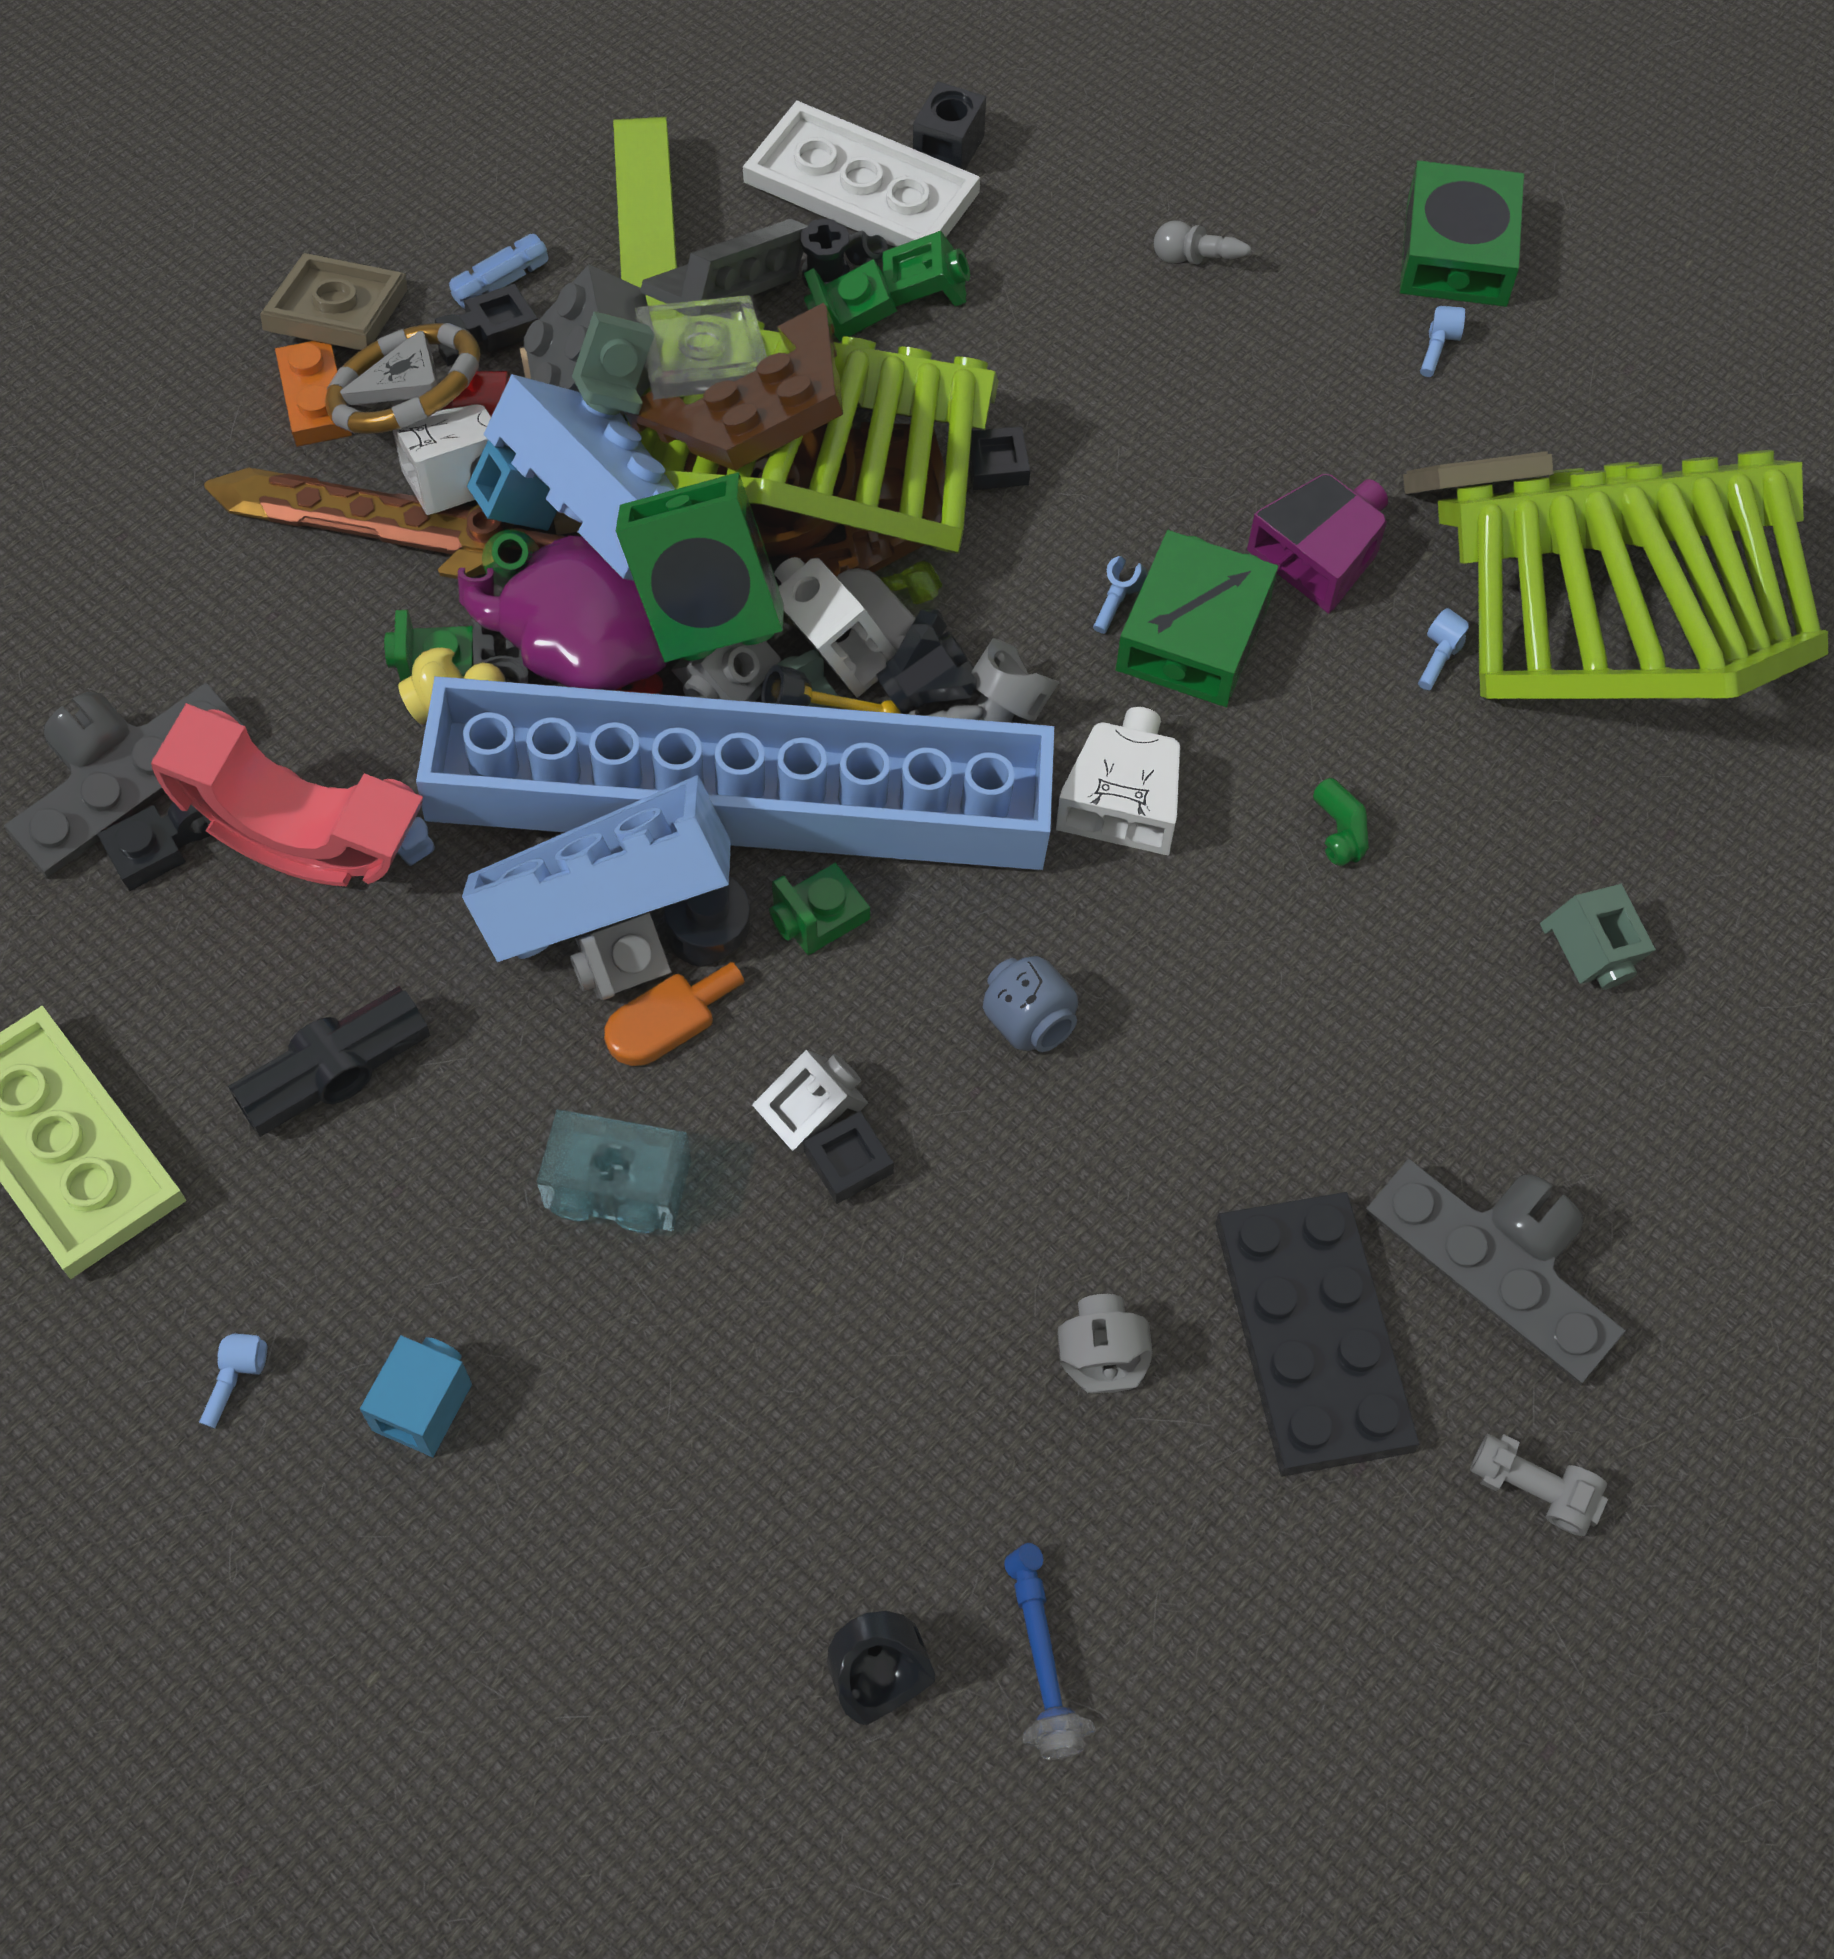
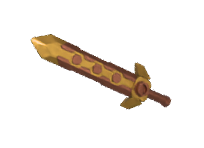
M250 467L210 479L204 484L205 489L231 514L298 527L321 528L376 538L382 542L453 554L438 568L440 576L458 579L459 568H465V575L467 577L486 573L482 564L484 547L492 536L501 531L518 530L524 532L537 543L539 549L557 539L565 537L520 529V526L516 524L488 519L479 504L475 507L461 504L426 515L417 497L413 495L384 493L322 482L317 478ZM513 546L510 549L504 547L500 551L499 557L503 562L507 563L513 551L521 553L522 551L517 546Z

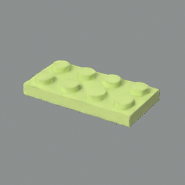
M43 1006L0 1032V1182L71 1280L186 1202V1199Z

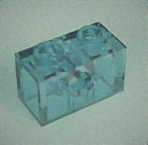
M557 1109L537 1178V1185L544 1208H548L555 1215L571 1221H586L590 1216L614 1220L620 1227L637 1233H651L655 1228L673 1231L691 1163L687 1132Z

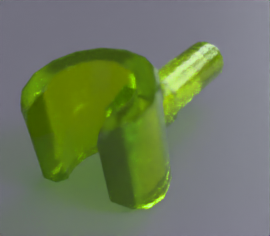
M926 561L917 562L899 574L880 577L891 591L907 588L914 604H921L935 598L938 595V590L942 588V583L935 568Z

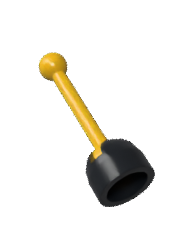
M772 666L767 672L762 686V703L809 706L810 703L840 709L901 714V711L892 700H886L881 704L812 691L811 682L806 675L790 667Z

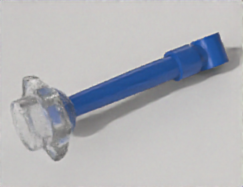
M1025 1543L1005 1558L1004 1566L1008 1575L1017 1580L1014 1587L1018 1607L1023 1609L1045 1710L1037 1716L1033 1725L1024 1731L1023 1743L1040 1749L1042 1759H1062L1081 1753L1085 1749L1083 1738L1096 1732V1728L1090 1719L1081 1717L1072 1709L1062 1705L1044 1609L1046 1596L1042 1579L1038 1578L1037 1570L1043 1565V1554L1036 1545Z

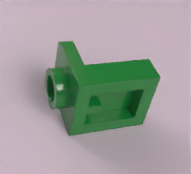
M941 230L883 251V276L895 306L941 290L944 291L955 307L966 303L965 282L970 280L968 261L961 249H954Z
M874 259L826 285L815 268L804 273L811 291L810 294L804 296L808 310L822 303L827 306L834 324V335L839 342L842 341L843 337H850L897 312L883 273Z
M408 610L395 611V632L385 633L384 648L387 667L397 668L400 681L412 676V667L418 656L429 649L440 647L448 648L455 653L452 657V662L464 678L466 672L474 665L473 626L413 628Z
M836 862L794 887L791 886L785 876L772 881L773 906L769 908L771 919L779 933L788 941L795 938L808 956L870 920V906Z

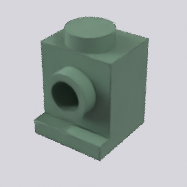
M1622 883L1575 895L1540 922L1545 934L1554 932L1579 984L1598 980L1602 990L1616 987L1637 975L1634 965L1656 950Z

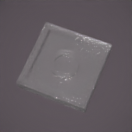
M748 295L635 308L636 322L649 325L655 335L645 362L653 399L704 394L709 387L718 382L726 380L736 381L756 371L757 365L767 357L752 300Z

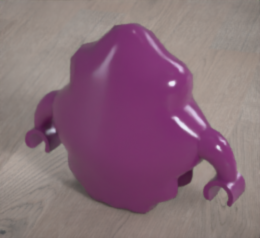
M582 536L560 538L535 551L528 561L527 567L507 582L500 596H495L493 568H487V575L481 578L467 577L465 575V568L458 569L460 604L465 607L469 615L479 625L489 630L501 632L505 638L521 651L524 666L545 679L567 687L615 691L631 683L647 679L666 667V662H664L635 582L623 579Z

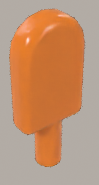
M730 962L692 986L683 975L675 974L617 1009L609 1017L604 1030V1040L610 1055L620 1063L629 1066H643L654 1062L712 1025L713 1018L707 1006L745 982L738 967L733 962Z

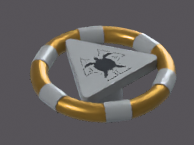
M450 323L413 326L381 337L359 351L339 368L327 387L325 399L327 413L336 426L354 434H373L403 429L427 419L448 405L469 386L479 368V345L468 330ZM442 344L459 351V356L448 375L440 383L430 345ZM390 401L392 405L391 409L377 412H361L349 407V405L372 408L378 402Z

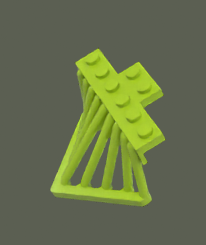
M676 308L675 314L656 311L653 333L655 335L654 338L662 374L650 386L649 392L666 383H669L674 389L678 375L690 377L683 402L685 404H692L703 398L705 391L712 386L713 382L736 381L756 371L757 365L766 357L777 353L788 354L790 351L785 347L779 332L764 330L765 324L757 320L731 317L729 324L709 320V313L697 317ZM843 337L842 344L834 342L837 349L835 366L840 377L843 415L827 424L809 489L785 484L803 436L770 453L762 478L751 477L757 460L737 470L730 468L727 470L726 475L740 473L750 504L765 505L935 547L939 551L959 554L964 530L972 428L986 429L990 403L995 404L999 381L996 371L987 370V362L974 358L957 356L954 357V363L931 360V352L918 348L901 346L898 347V353L875 350L876 343L866 339ZM856 408L873 410L855 501L832 496ZM896 415L911 417L899 512L878 507ZM934 421L949 424L941 523L922 519ZM647 427L644 431L638 433L642 437V444L651 455L658 434L655 430ZM678 439L668 443L661 464L665 468L664 474L675 489L726 476L716 474L719 464L697 456L692 472H683L689 454L687 444Z
M1774 450L1738 453V464L1718 466V457L1682 460V471L1662 473V464L1639 465V462H1622L1604 465V471L1584 472L1582 468L1553 471L1554 475H1549V478L1513 481L1514 491L1493 494L1492 484L1458 487L1457 498L1438 500L1439 524L1458 527L1460 563L1478 562L1480 696L1486 699L1734 698L1828 655V631L1821 630L1797 526V522L1804 521L1802 462L1774 460ZM1763 526L1773 527L1796 629V635L1793 636L1791 635ZM1732 531H1739L1757 602ZM1700 536L1708 537L1734 615ZM1668 540L1675 541L1709 624ZM1625 544L1644 548L1695 654L1700 669H1672L1666 667L1664 653ZM1585 548L1601 551L1640 663V670H1612L1608 668L1606 650L1584 553ZM1555 553L1560 556L1583 670H1554L1552 668L1542 554ZM1518 558L1527 661L1526 671L1503 670L1502 559Z

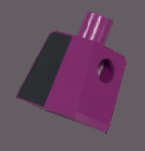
M1321 474L1261 508L1254 514L1247 551L1263 561L1279 565L1277 571L1279 576L1329 614L1376 557L1387 524V520L1381 511L1388 505V496L1383 487L1374 480L1367 479L1354 490H1351L1332 475Z

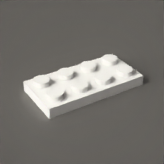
M797 100L743 166L744 183L823 217L835 220L856 231L863 230L870 237L880 235L886 240L887 244L894 247L940 230L947 237L977 197L980 190V177Z

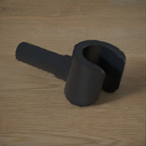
M862 230L849 235V248L845 251L848 260L855 265H863L873 259L878 265L877 260L883 258V251H886L888 246L882 236L874 235L867 238L866 232Z

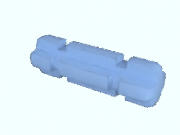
M528 234L514 243L516 247L514 250L511 246H508L473 266L474 273L470 274L466 270L457 275L449 282L452 297L465 309L464 300L510 285L526 275L524 271L526 268L532 272L541 267L549 259L544 242L536 234Z

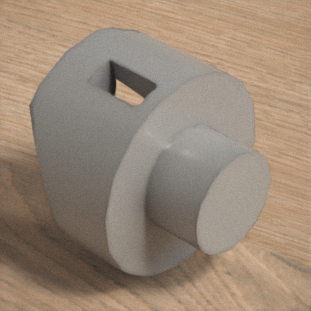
M996 638L991 640L971 672L977 680L975 688L982 693L975 705L981 706L983 709L981 718L985 721L1011 722L1015 715L1035 721L1059 684V681L1037 673L1029 674L1018 655L1017 648Z
M1096 1294L1082 1298L1078 1302L1079 1316L1065 1321L1058 1327L1060 1364L1070 1377L1087 1393H1114L1138 1387L1152 1359L1149 1322L1143 1316L1125 1312L1124 1299L1121 1296L1115 1294ZM1116 1365L1117 1370L1112 1368L1104 1370V1366Z

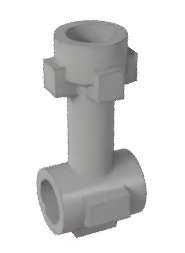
M1487 1433L1470 1468V1472L1482 1477L1480 1484L1497 1491L1502 1483L1506 1481L1551 1503L1546 1519L1556 1527L1571 1534L1586 1536L1590 1525L1594 1527L1598 1524L1608 1501L1603 1496L1607 1487V1482L1603 1478L1589 1470L1573 1465L1567 1466L1561 1478L1517 1456L1519 1441L1505 1434L1498 1439Z

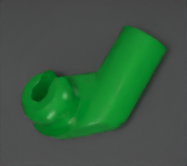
M1335 778L1325 779L1320 782L1313 794L1314 801L1336 821L1337 833H1333L1326 838L1324 843L1327 846L1325 853L1328 859L1337 866H1344L1350 861L1357 863L1365 856L1369 849L1366 808Z

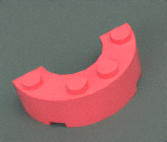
M187 703L151 762L153 772L159 784L181 811H188L190 805H192L211 821L206 829V832L262 865L296 878L325 885L347 887L349 881L354 876H364L363 881L367 884L382 878L388 872L423 802V796L416 794L406 784L394 779L380 780L365 773L357 785L348 789L328 788L307 782L292 770L277 765L268 759L251 741L246 726L239 724L232 716L215 709L205 711Z

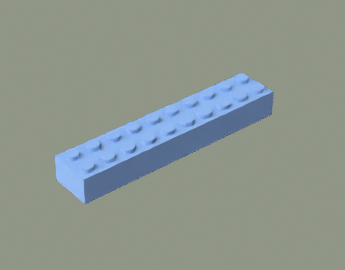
M435 676L416 784L419 795L423 796L422 811L424 820L428 822L568 832L698 775L731 840V846L1043 870L1051 825L1054 726Z

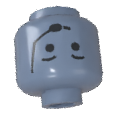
M1038 956L1025 957L1020 960L1010 958L1001 962L990 973L987 980L989 987L985 992L982 1007L987 1018L1014 1048L1022 1051L1035 1049L1040 1052L1049 1051L1057 1047L1072 1033L1077 1023L1075 1014L1078 1007V998L1074 989L1049 961Z

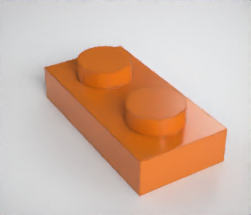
M310 341L275 348L296 447L352 436V432L333 423L325 406L327 387L338 371L332 344Z

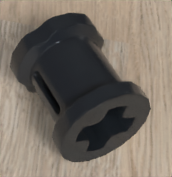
M819 219L810 222L801 231L800 238L803 252L807 254V259L802 265V280L808 288L804 273L812 268H815L825 285L850 272V267L844 259V252L849 248L847 228L832 219Z

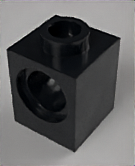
M937 81L913 122V149L966 170L984 138L986 96Z

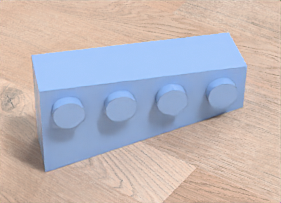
M511 374L483 435L495 447L509 446L516 453L511 464L525 478H533L536 475L550 488L546 500L558 512L564 513L568 517L582 523L578 533L623 579L634 581L615 531L620 504L675 490L664 474L665 468L660 462L652 458L641 442V435L628 425L620 412L617 415L600 413L589 407L578 391Z
M696 775L469 874L462 898L497 962L515 956L519 959H525L540 953L551 944L729 885L731 840L699 776Z

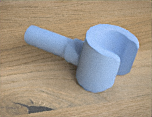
M1438 306L1436 308L1434 320L1429 328V347L1420 370L1423 376H1433L1445 339L1461 340L1465 322V308Z
M1122 556L1111 559L1106 572L1112 584L1093 626L1094 630L1105 634L1126 593L1132 594L1141 590L1147 577L1146 568L1141 563L1136 566L1135 573L1130 580L1121 582L1119 575L1124 568L1126 560Z
M1449 608L1444 609L1435 618L1427 632V636L1439 645L1435 649L1418 682V685L1425 690L1432 689L1446 660L1450 658L1451 654H1457L1465 644L1468 622Z
M421 817L415 818L398 850V854L409 866L420 861L435 849L433 841L428 836V827Z
M234 1333L226 1336L221 1341L218 1349V1367L220 1370L216 1379L218 1381L199 1423L214 1429L216 1428L230 1394L236 1386L238 1373L261 1374L267 1357V1343L264 1340H260L259 1336Z

